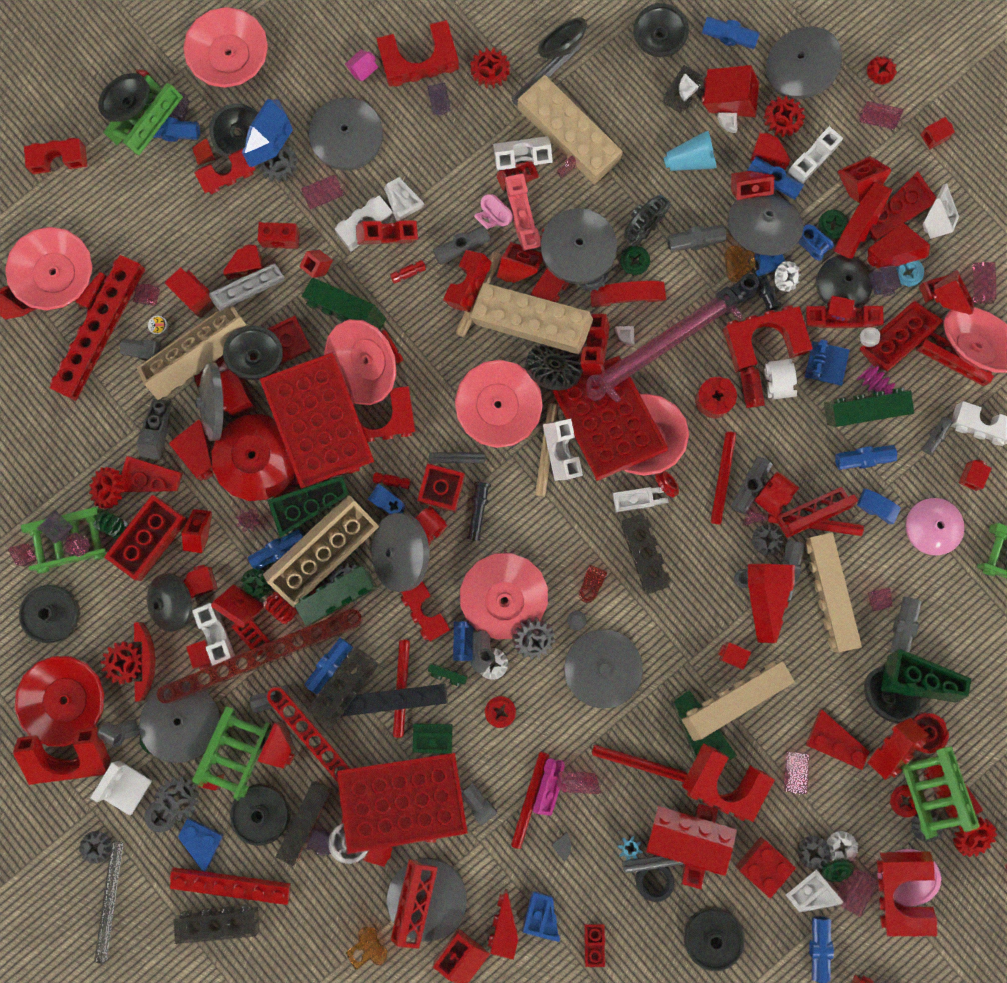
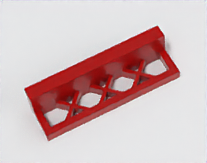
M933 332L916 349V351L982 386L991 383L994 378L991 371L987 370L986 372L963 361L952 347L950 341ZM928 337L934 339L936 344L928 341ZM945 347L951 348L952 351H953V354H952L951 352H949V351L943 349V348H945Z
M840 487L785 512L775 519L785 536L789 538L853 508L858 499L855 494L848 497L843 487ZM840 494L842 500L832 502L833 496ZM819 502L828 505L821 510L816 509ZM802 510L812 512L804 518L799 517ZM788 517L794 519L795 522L786 526L783 519Z
M413 859L408 861L390 938L397 947L420 948L437 874V866L421 864ZM422 870L431 871L429 879L422 882L420 879ZM423 889L426 893L425 898L418 903L416 895ZM419 909L421 912L420 919L413 923L411 916ZM414 930L416 932L415 942H406L407 934Z

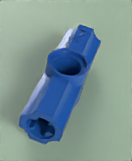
M707 16L702 34L718 38L723 44L728 46L738 44L755 49L760 32L741 27V24L735 20L724 22Z
M168 117L153 138H162L169 142H176L179 139L198 140L200 137V124L198 122L179 121Z
M755 157L747 170L778 177L779 181L774 180V190L777 189L794 200L804 184L788 176L783 168L773 167L758 157Z
M894 445L875 448L869 446L856 449V451L838 453L835 455V462L838 470L857 467L863 469L877 466V464L897 461L898 454Z
M297 529L283 538H277L265 545V548L248 556L249 563L253 569L259 570L273 562L276 563L304 535L300 529Z
M340 637L330 651L320 659L315 671L304 685L318 695L329 679L336 675L342 666L341 663L354 647Z
M823 916L812 917V939L809 942V953L812 958V980L814 982H831V959L834 956V947L831 940V919Z

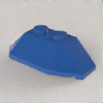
M267 99L249 127L246 145L242 151L249 167H254L276 157L293 131L280 100Z

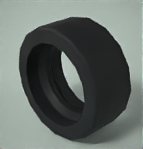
M668 867L656 868L665 874L667 881L666 887L659 893H651L643 885L644 875L654 869L637 871L635 877L636 886L641 896L646 900L662 902L672 894L675 886L674 876Z

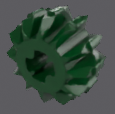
M101 511L93 524L97 530L114 539H118L129 525L123 519L107 511Z

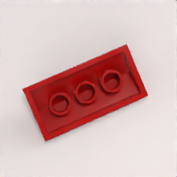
M913 301L879 331L880 341L877 345L873 347L863 345L859 348V351L873 366H879L880 369L888 372L942 325L943 320L916 301Z

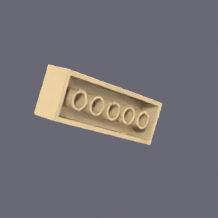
M546 75L541 77L518 98V110L545 136H548L549 140L594 185L621 161L623 151Z
M487 283L482 284L470 317L478 326L579 355L582 352L593 321L589 311Z
M232 305L220 312L218 310L137 367L144 385L157 400L168 396L173 389L185 384L193 375L199 374L206 363H215L223 355V347L227 338L237 329L247 326L235 307Z
M348 495L270 567L263 576L266 582L294 608L299 603L298 599L310 593L379 526Z

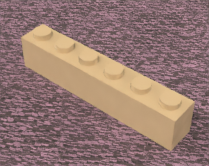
M833 532L807 538L804 547L806 553L810 555L809 567L815 575L814 587L820 595L819 607L821 611H824L825 619H823L825 629L829 631V646L834 652L862 648Z
M775 661L768 663L764 666V671L760 672L757 670L751 673L749 680L744 681L742 679L733 684L735 688L729 691L727 688L718 693L719 697L713 700V698L704 701L702 708L697 709L695 707L686 712L687 716L681 720L693 741L706 737L795 683L784 662L775 663Z

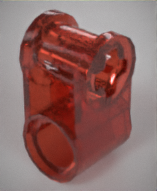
M591 564L589 565L579 591V598L582 602L591 603L594 601L599 589L603 585L608 573L607 571ZM590 589L593 597L585 598L583 591Z

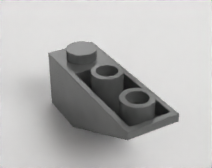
M152 400L136 443L140 457L160 460L165 446L172 401Z

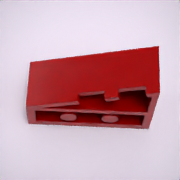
M940 764L927 767L923 771L925 780L944 776V771ZM965 784L975 815H978L983 811V808ZM949 786L932 787L937 799L951 797ZM949 805L944 807L949 818L958 817L956 806Z

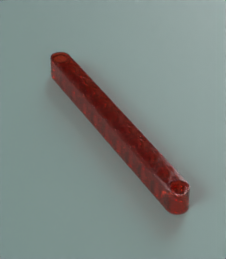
M356 609L347 610L173 681L158 689L157 699L165 704L176 703L356 629L362 624V615ZM351 614H357L359 617L358 621L354 624L348 622ZM334 621L340 623V628L337 631H331L330 625ZM315 629H321L322 635L318 639L312 637V632ZM297 636L303 637V643L300 646L294 645V639ZM278 644H284L285 650L281 654H277L275 651ZM261 651H265V660L259 662L257 660V654ZM242 659H246L248 663L244 669H240L238 666L239 661ZM227 666L229 670L227 676L221 677V668ZM208 674L210 680L206 685H203L201 678L203 675ZM189 682L191 688L185 693L182 689L183 684ZM169 689L172 692V696L169 700H165L164 692Z

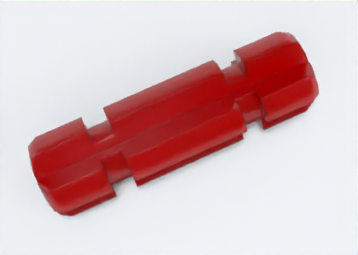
M420 260L415 262V265L411 264L400 269L399 272L391 273L392 282L396 284L401 281L400 279L405 280L416 275L417 272L425 271L426 266L424 262Z
M382 330L381 333L389 341L395 356L396 365L403 362V357L398 353L399 351L392 339L389 338L387 331Z
M375 472L373 475L374 483H383V485L393 487L401 486L403 489H409L411 480L408 478L400 479L398 476L383 475Z

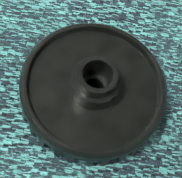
M657 195L644 206L638 205L631 214L632 220L624 232V239L633 247L636 244L639 245L643 239H647L651 230L655 231L658 226L657 223L663 221L665 214L669 212L671 202L663 195Z
M540 344V347L537 345L532 347L525 362V368L530 378L540 386L551 390L572 388L579 382L583 371L580 364L581 361H578L579 355H576V353L571 355L569 351L548 347V345Z
M56 585L37 587L25 596L20 605V625L25 634L37 642L54 643L64 640L65 637L70 636L71 632L75 631L74 627L78 626L76 622L80 620L78 615L81 614L78 612V607H80L77 605L78 600H75L74 595L70 594L71 591L65 590L64 587Z
M256 784L248 787L244 798L241 797L239 801H233L230 809V823L233 831L242 841L250 845L262 846L274 842L284 833L290 822L289 818L291 815H289V802L286 801V796L282 795V791L279 792L272 785ZM258 811L262 813L263 818L257 816Z
M706 907L705 910L702 908L700 912H695L694 916H690V921L686 923L684 928L685 934L683 938L686 951L692 961L705 970L722 971L728 969L739 960L743 953L745 945L743 929L738 920L727 910L716 907ZM717 937L715 942H711V939Z

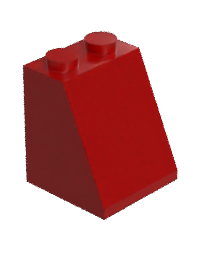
M752 65L707 69V77H704L705 94L702 95V104L709 113H737V116L756 117L760 82Z

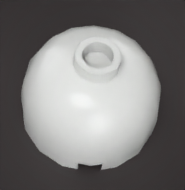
M343 823L335 827L329 837V851L333 858L341 863L350 864L358 862L368 852L347 854Z

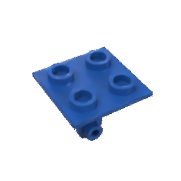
M820 340V342L812 341L813 349L809 354L805 377L842 386L850 349L828 345L826 340Z

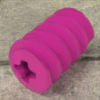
M871 365L857 378V381L864 379L862 386L870 385L867 390L868 392L885 390V393L892 392L895 383L888 384L889 377L882 379L885 374L884 371L877 373L879 366L872 368Z

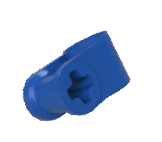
M804 226L803 234L798 244L808 251L814 259L821 261L823 255L829 249L831 250L834 244L815 226ZM804 232L808 233L811 238L807 239L804 236Z
M380 484L376 486L367 499L389 514L404 513L405 511L404 503ZM395 504L399 507V509L393 510V507L391 506Z

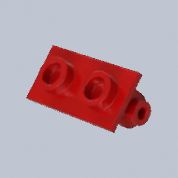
M751 367L745 371H740L746 408L765 406L759 369Z

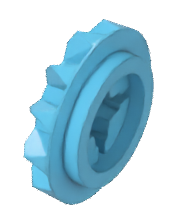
M917 260L894 267L893 273L895 280L900 282V285L910 287L917 285L923 279L924 268L921 262ZM906 269H914L910 275H903Z

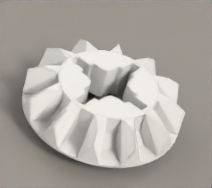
M785 261L776 269L775 284L783 292H790V290L796 289V284L800 283L798 277L801 274L798 273L799 267L794 262ZM787 273H791V275L789 276L790 280L786 279L788 277Z
M491 648L495 655V662L500 664L501 667H494L492 672H490L489 666L485 672L480 674L487 679H498L507 671L508 660L501 650Z
M838 831L831 834L827 839L826 843L830 848L831 860H839L840 858L850 861L854 860L858 853V843L851 834ZM841 842L845 846H849L845 849L844 854L840 850H836L840 847Z

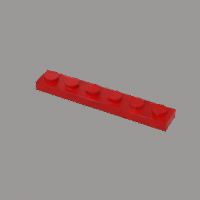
M173 867L170 873V889L282 905H288L290 900L291 883Z

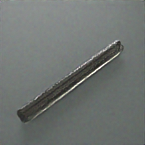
M118 840L111 843L94 959L95 963L99 964L107 961L123 850V842Z

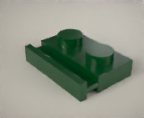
M433 663L428 668V672H431V677L442 680V677L450 679L449 683L458 687L461 684L465 685L468 676Z
M413 724L412 753H452L453 724Z

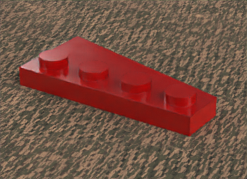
M918 171L887 202L877 224H872L869 234L874 242L890 233L900 224H905L932 207L936 196Z

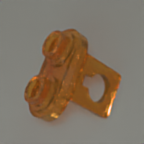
M735 245L730 246L725 251L727 277L731 282L738 283L743 275L755 267L754 252L748 250L743 253V250Z
M363 927L358 932L360 941L346 952L355 970L359 969L369 959L378 966H381L387 960L388 951L378 940L377 931L373 927ZM355 950H362L364 953L360 962L354 959Z

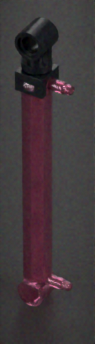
M754 274L743 275L738 283L730 288L726 286L717 292L715 298L598 375L590 376L586 382L587 396L591 400H600L607 392L615 402H619L621 398L614 390L615 386L725 314L727 316L732 313L735 318L742 320L743 315L737 306L744 300L752 299L756 296L759 286L758 277ZM593 386H599L600 389H596V390H595V389H593L592 387H593Z

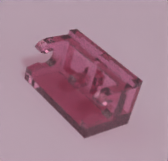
M973 263L974 304H993L997 299L996 263Z
M854 867L853 874L844 880L837 894L843 901L840 906L861 917L878 880Z

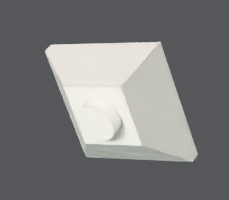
M947 183L943 184L923 223L924 231L929 234L930 239L953 232L959 219V214Z

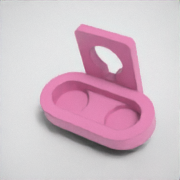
M493 194L485 195L482 198L481 207L483 212L477 213L474 216L487 229L497 225L506 226L512 221L510 209ZM482 217L485 219L487 218L489 220V223L484 221Z

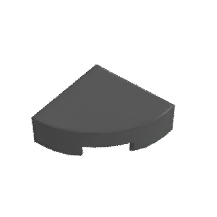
M567 832L551 844L563 861L568 858L571 851V840Z

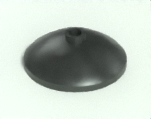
M657 3L647 6L638 14L634 23L633 34L637 45L645 53L655 57H668L680 51L685 45L689 34V25L685 15L678 8L670 4Z
M578 17L556 27L541 41L538 47L540 56L554 58L571 54L581 42L586 32V20Z
M127 73L115 78L104 88L99 97V112L105 119L112 122L131 119L147 103L150 92L148 82L143 76L136 73Z
M232 103L221 107L214 114L209 128L210 139L214 148L223 157L229 159V154L245 147L249 127L258 112L247 105ZM236 128L241 129L240 135L234 133Z
M839 255L830 258L821 266L816 277V288L820 298L826 304H828L831 296L855 300L854 306L858 308L869 298L873 289V278L867 265L856 257L850 259ZM845 277H850L851 281H847Z
M245 326L237 329L227 338L223 347L224 361L229 370L238 377L247 380H259L273 374L282 361L283 352L279 339L273 332L260 326ZM251 357H256L257 359H256V360H251L250 358H251Z
M174 574L158 575L152 580L148 588L147 608L157 626L168 632L178 631L186 626L191 616L192 601L189 590L185 583Z
M885 666L871 671L865 679L864 693L867 702L874 712L892 723H901L908 718L913 719L920 708V697L881 691Z

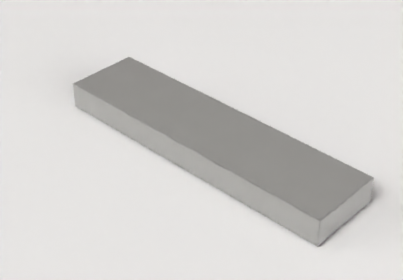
M273 263L209 293V297L220 312L283 282L285 277L276 264Z

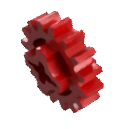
M486 47L484 53L479 50V56L474 55L473 61L470 63L473 80H478L479 86L485 84V89L489 85L493 89H495V84L502 86V80L507 81V75L510 74V62L507 61V55L502 56L501 50L498 53L495 52L494 47L492 51H489Z
M787 96L783 100L780 97H777L776 101L772 100L769 106L766 107V113L763 116L764 119H767L764 125H770L768 131L774 130L775 136L781 133L782 138H784L786 133L789 137L792 136L793 132L797 133L802 127L805 115L802 114L804 108H799L800 102L795 104L794 98L788 100Z
M101 467L100 471L95 472L96 477L91 478L93 482L89 484L92 489L89 494L93 496L90 500L95 501L94 506L112 509L113 505H118L117 499H122L120 494L124 492L122 485L125 484L121 481L123 475H120L119 470L114 468Z
M122 642L121 645L120 643H114V648H107L109 653H103L106 660L101 661V664H105L102 671L108 672L105 676L106 678L113 677L112 683H116L118 680L119 684H125V680L127 683H132V678H139L137 673L142 672V668H140L142 665V654L138 653L141 650L140 647L134 649V643L129 645L127 642ZM124 650L131 652L132 655H128ZM125 660L126 663H124L123 666H121V662ZM114 670L119 671V672H120V675H118L117 673H115Z
M978 818L979 828L964 832L963 827L959 826L960 831L954 833L956 836L953 838L954 846L963 856L971 857L974 854L977 857L979 852L985 853L987 848H991L990 843L996 842L993 837L998 835L995 832L997 829L987 818Z

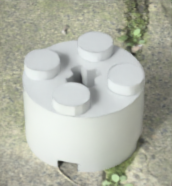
M792 359L770 361L768 364H765L764 377L765 380H769L768 387L766 388L768 398L774 400L797 396V390L793 389V385L797 384Z

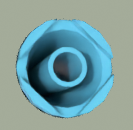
M709 131L703 132L666 152L667 156L664 157L666 168L670 167V171L717 168Z

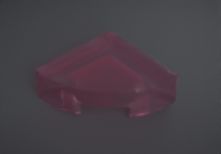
M573 155L565 160L566 165L558 168L557 174L560 178L576 167V159Z

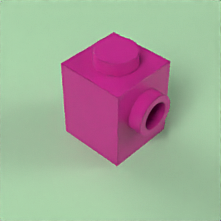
M364 50L357 52L345 63L353 77L362 82L378 68L374 55Z

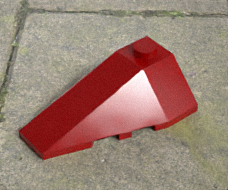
M748 564V588L757 643H777L783 624L782 617L785 608L787 609L789 604L787 602L788 597L795 585V565Z

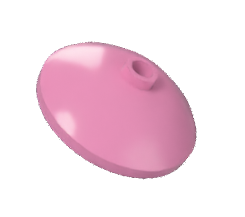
M929 498L922 500L912 507L906 518L905 528L908 539L916 549L928 555L937 556L953 551L960 544L964 535V521L961 513L952 503L944 499ZM938 522L942 524L941 529H939L937 526Z
M902 849L895 852H918V850ZM935 861V880L905 882L895 890L893 898L904 906H917L931 900L937 894L941 885V874ZM881 873L877 874L878 879H881Z

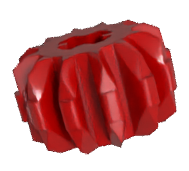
M278 592L269 595L263 603L266 610L282 624H287L297 614L295 607L293 608Z

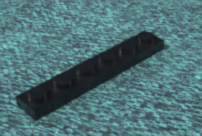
M446 683L334 697L330 698L332 718L447 704L448 698Z

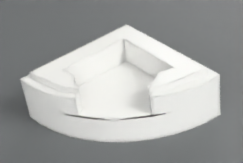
M686 74L682 77L679 85V93L684 102L699 87Z
M718 113L720 125L726 131L736 133L737 113Z
M634 326L614 328L617 338L622 343L629 346L635 345Z

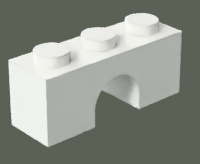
M829 126L817 138L812 147L797 159L787 175L803 184L835 151L843 137Z
M548 136L493 144L497 170L516 168L515 164L524 160L532 161L534 165L552 163L551 143Z
M380 196L371 198L366 203V206L355 210L347 220L339 222L335 231L351 252L359 246L357 245L356 236L357 224L363 221H381V224H388L395 219L394 214Z
M964 401L956 405L951 419L953 422L951 427H954L956 431L974 434V437L978 439L986 438L992 440V443L995 445L1003 446L1007 444V416L1002 414L992 417L990 425H985L980 420L982 407Z
M571 419L543 424L554 480H568L583 476L579 457L572 456L568 448L569 440L575 438Z
M212 603L192 610L198 628L206 636L208 643L206 650L212 666L235 659L236 656L220 612L212 608Z

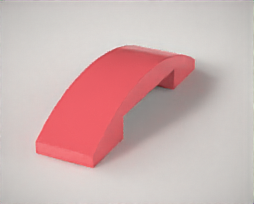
M524 174L505 177L510 211L512 212V219L523 251L541 247V240L538 228H535Z

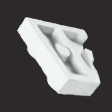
M400 177L386 184L385 192L396 221L404 219L423 207L424 202Z
M817 870L786 894V897L799 913L841 905L843 903L841 898Z

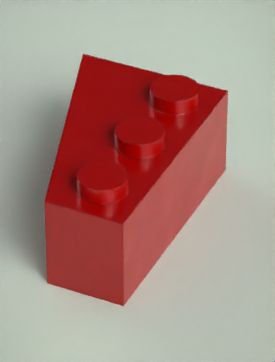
M911 718L895 725L892 728L893 733L891 736H887L884 739L885 743L875 751L867 762L885 780L890 777L896 778L902 772L900 767L904 763L907 765L915 757L913 752L921 750L927 743L925 739L929 734Z

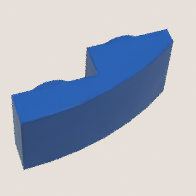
M863 489L857 506L869 515H877L888 524L895 523L901 509L900 506L869 489Z

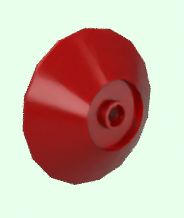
M263 414L244 415L230 422L222 430L220 440L215 441L212 449V470L219 484L232 496L247 501L267 500L281 493L294 479L295 472L275 419ZM255 452V457L251 459L249 457L250 453Z
M52 656L37 662L23 675L15 691L14 710L21 728L29 736L38 735L41 743L46 746H68L74 743L77 730L95 728L104 711V690L99 676L87 663L72 656ZM63 697L67 698L66 704L62 702Z

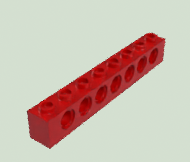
M119 255L118 259L113 262L112 270L105 277L101 291L96 294L92 308L87 311L83 325L78 328L75 340L69 345L66 357L62 359L57 374L51 379L50 389L77 401L146 270L141 264L122 255ZM126 274L125 279L122 280V281H119L120 277H121L122 275ZM117 291V294L111 297L112 292ZM108 307V311L102 314L103 309ZM99 324V328L93 331L94 326ZM90 340V345L85 347V343ZM79 357H82L81 362L79 364H76V360ZM73 374L72 379L67 381L68 375Z

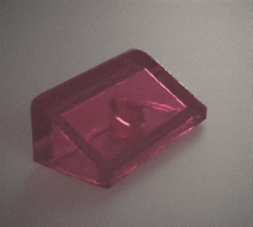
M867 101L861 109L859 122L895 129L903 109Z
M336 175L301 188L310 210L344 196Z
M786 752L785 792L807 795L809 754Z
M558 772L557 786L562 792L599 794L601 791L595 773Z

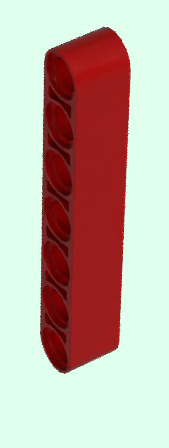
M273 686L270 688L267 694L268 702L338 783L335 769L339 766H344L346 769L352 768L282 687ZM275 690L280 691L282 694V698L278 701L271 698V693ZM286 706H292L295 709V713L288 716L284 714L283 710ZM299 721H305L308 727L301 731L297 729L296 725ZM312 736H318L321 739L318 745L310 744L309 740ZM326 751H331L333 758L328 761L324 760L322 754Z

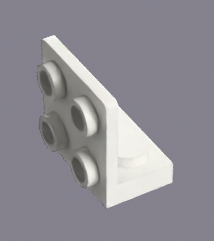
M119 760L111 763L92 794L91 799L96 802L105 800L126 814L131 815L152 783V780Z

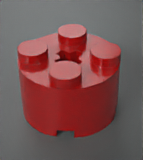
M709 378L700 386L696 393V407L709 418H721L735 406L737 391L728 378ZM713 395L719 397V400L717 401L716 398H713Z
M777 471L765 484L762 491L758 493L754 501L776 518L782 511V507L789 504L793 495L800 487Z
M431 506L415 517L426 533L429 546L434 540V536L439 538L448 526L447 522Z
M918 712L913 720L929 734L925 739L927 743L919 752L930 754L944 748L949 740V731L945 721L936 714Z

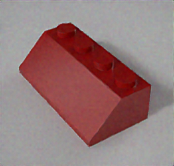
M658 806L646 852L726 876L737 829Z

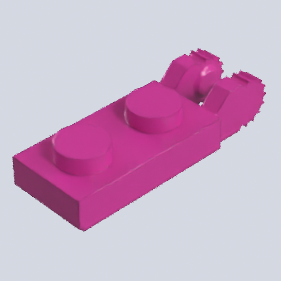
M549 758L544 765L545 773L533 812L551 816L563 780L565 763L562 760L555 761Z

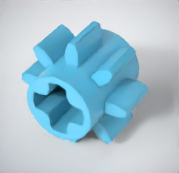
M633 836L630 841L623 838L624 845L617 846V848L622 849L619 857L624 855L627 857L626 860H630L632 857L633 859H638L636 854H642L643 852L638 850L641 842L635 843ZM629 844H631L632 849L635 850V852H632L630 855L628 854V850L625 849V847H628Z

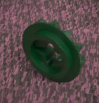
M828 210L818 220V229L829 239H838L846 228L848 219L839 210ZM835 218V225L837 227L831 230V225L828 223H831Z
M640 246L628 247L621 255V267L625 270V273H629L632 276L641 275L647 271L650 265L649 253ZM640 256L638 260L640 265L634 264L631 266L632 260L630 258L635 259Z
M250 569L243 574L241 588L246 591V594H250L253 598L259 597L261 599L270 592L271 586L263 576L264 571ZM255 579L257 581V585H260L256 589L254 587V584H252Z
M844 858L834 859V861L827 862V865L822 867L823 871L821 873L828 882H841L853 874L854 866L850 860H844Z

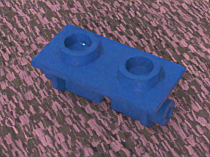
M454 621L453 661H472L473 626L468 622Z

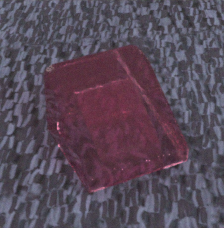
M137 284L133 302L156 306L160 289L151 284Z
M749 511L745 514L742 526L768 520V517L754 511Z
M22 544L8 549L17 566L25 567L36 560V556L29 544Z
M890 587L868 592L873 611L892 607Z

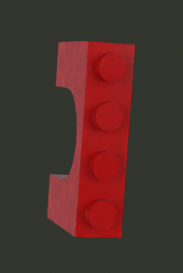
M448 20L430 24V32L435 48L431 57L421 63L408 62L400 55L394 34L376 38L389 87H398L403 83L417 82L422 78H433L438 74L452 73L459 69V60Z
M793 305L786 306L779 312L771 310L765 312L764 316L760 317L752 315L741 322L733 320L728 322L723 330L736 373L755 367L758 364L752 346V335L755 330L762 327H770L780 332L785 340L790 358L808 354L813 349L800 306L794 308Z
M410 386L392 388L390 391L392 417L387 425L382 428L372 429L360 422L367 442L375 441V437H382V440L393 439V435L401 434V437L412 436V432H416ZM349 394L355 408L354 396Z
M97 727L77 730L73 746L78 757L74 759L63 760L52 757L44 750L38 735L17 738L13 750V755L28 785L105 775L111 762L103 740L98 737L99 730Z
M703 744L682 784V787L688 791L687 795L695 800H698V798L703 799L702 802L710 807L716 805L720 811L726 814L732 812L734 813L733 816L741 821L747 819L753 822L775 779L766 772L750 765L737 789L728 794H718L717 781L729 757L721 751Z
M931 851L880 852V860H877V871L881 873V879H878L879 892H882V897H879L880 910H883V915H880L881 928H885L887 937L938 936L937 917L934 907H908L898 903L893 898L895 890L905 882L935 880L934 860Z

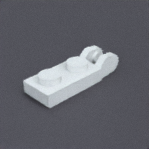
M648 487L613 493L616 513L654 507V505L669 502L668 498L653 500L652 494L664 493L660 487Z

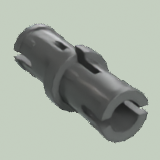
M941 418L935 430L930 432V438L922 449L926 454L934 455L939 444L944 442L945 435L953 422L948 418ZM941 430V433H940V435L938 436L937 440H936L935 442H933L934 439L936 438L937 434H938L939 431Z

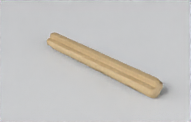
M492 252L489 260L493 263L483 283L490 284L502 258L500 253ZM475 303L470 312L464 313L456 330V334L464 338L473 321L470 317Z
M548 404L545 424L556 421L557 404ZM545 433L535 495L544 497L546 494L550 466Z

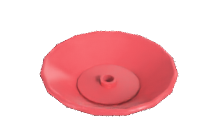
M223 7L210 10L194 21L186 33L183 49L186 64L195 77L208 85L227 88L241 85L257 74L265 63L268 44L265 31L255 17L241 9Z
M55 227L33 230L20 238L9 252L5 267L7 284L15 297L31 308L46 311L63 308L78 299L89 284L92 272L90 252L83 241L68 230ZM56 270V273L51 275L52 271Z
M974 307L973 314L971 315L950 310L944 319V330L958 356L969 365L995 373H1007V324L990 312Z
M349 319L336 325L328 335L324 355L334 353L348 392L354 396L355 404L373 405L383 401L392 390L396 378L395 356L389 341L378 328L364 320Z
M505 360L483 362L471 369L459 384L455 399L457 419L466 434L480 444L495 448L513 446L529 437L539 423L543 407L538 384L530 378L527 371L520 365ZM496 401L501 403L500 408L494 406Z
M646 393L640 394L665 440L668 451L623 470L627 473L642 476L662 473L675 465L686 451L689 439L687 421L679 408L661 396Z
M513 553L493 554L479 560L466 573L460 588V606L467 622L478 632L480 630L487 631V634L494 639H513L512 636L517 634L515 629L522 627L521 622L527 624V619L534 622L535 618L541 621L548 605V586L541 571L528 559ZM507 597L508 601L503 603L501 598Z

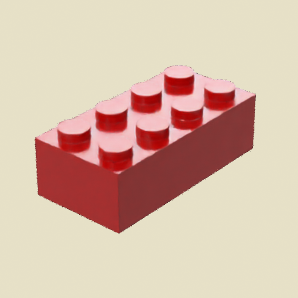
M151 495L104 558L133 580L142 581L185 526L188 518L161 498Z

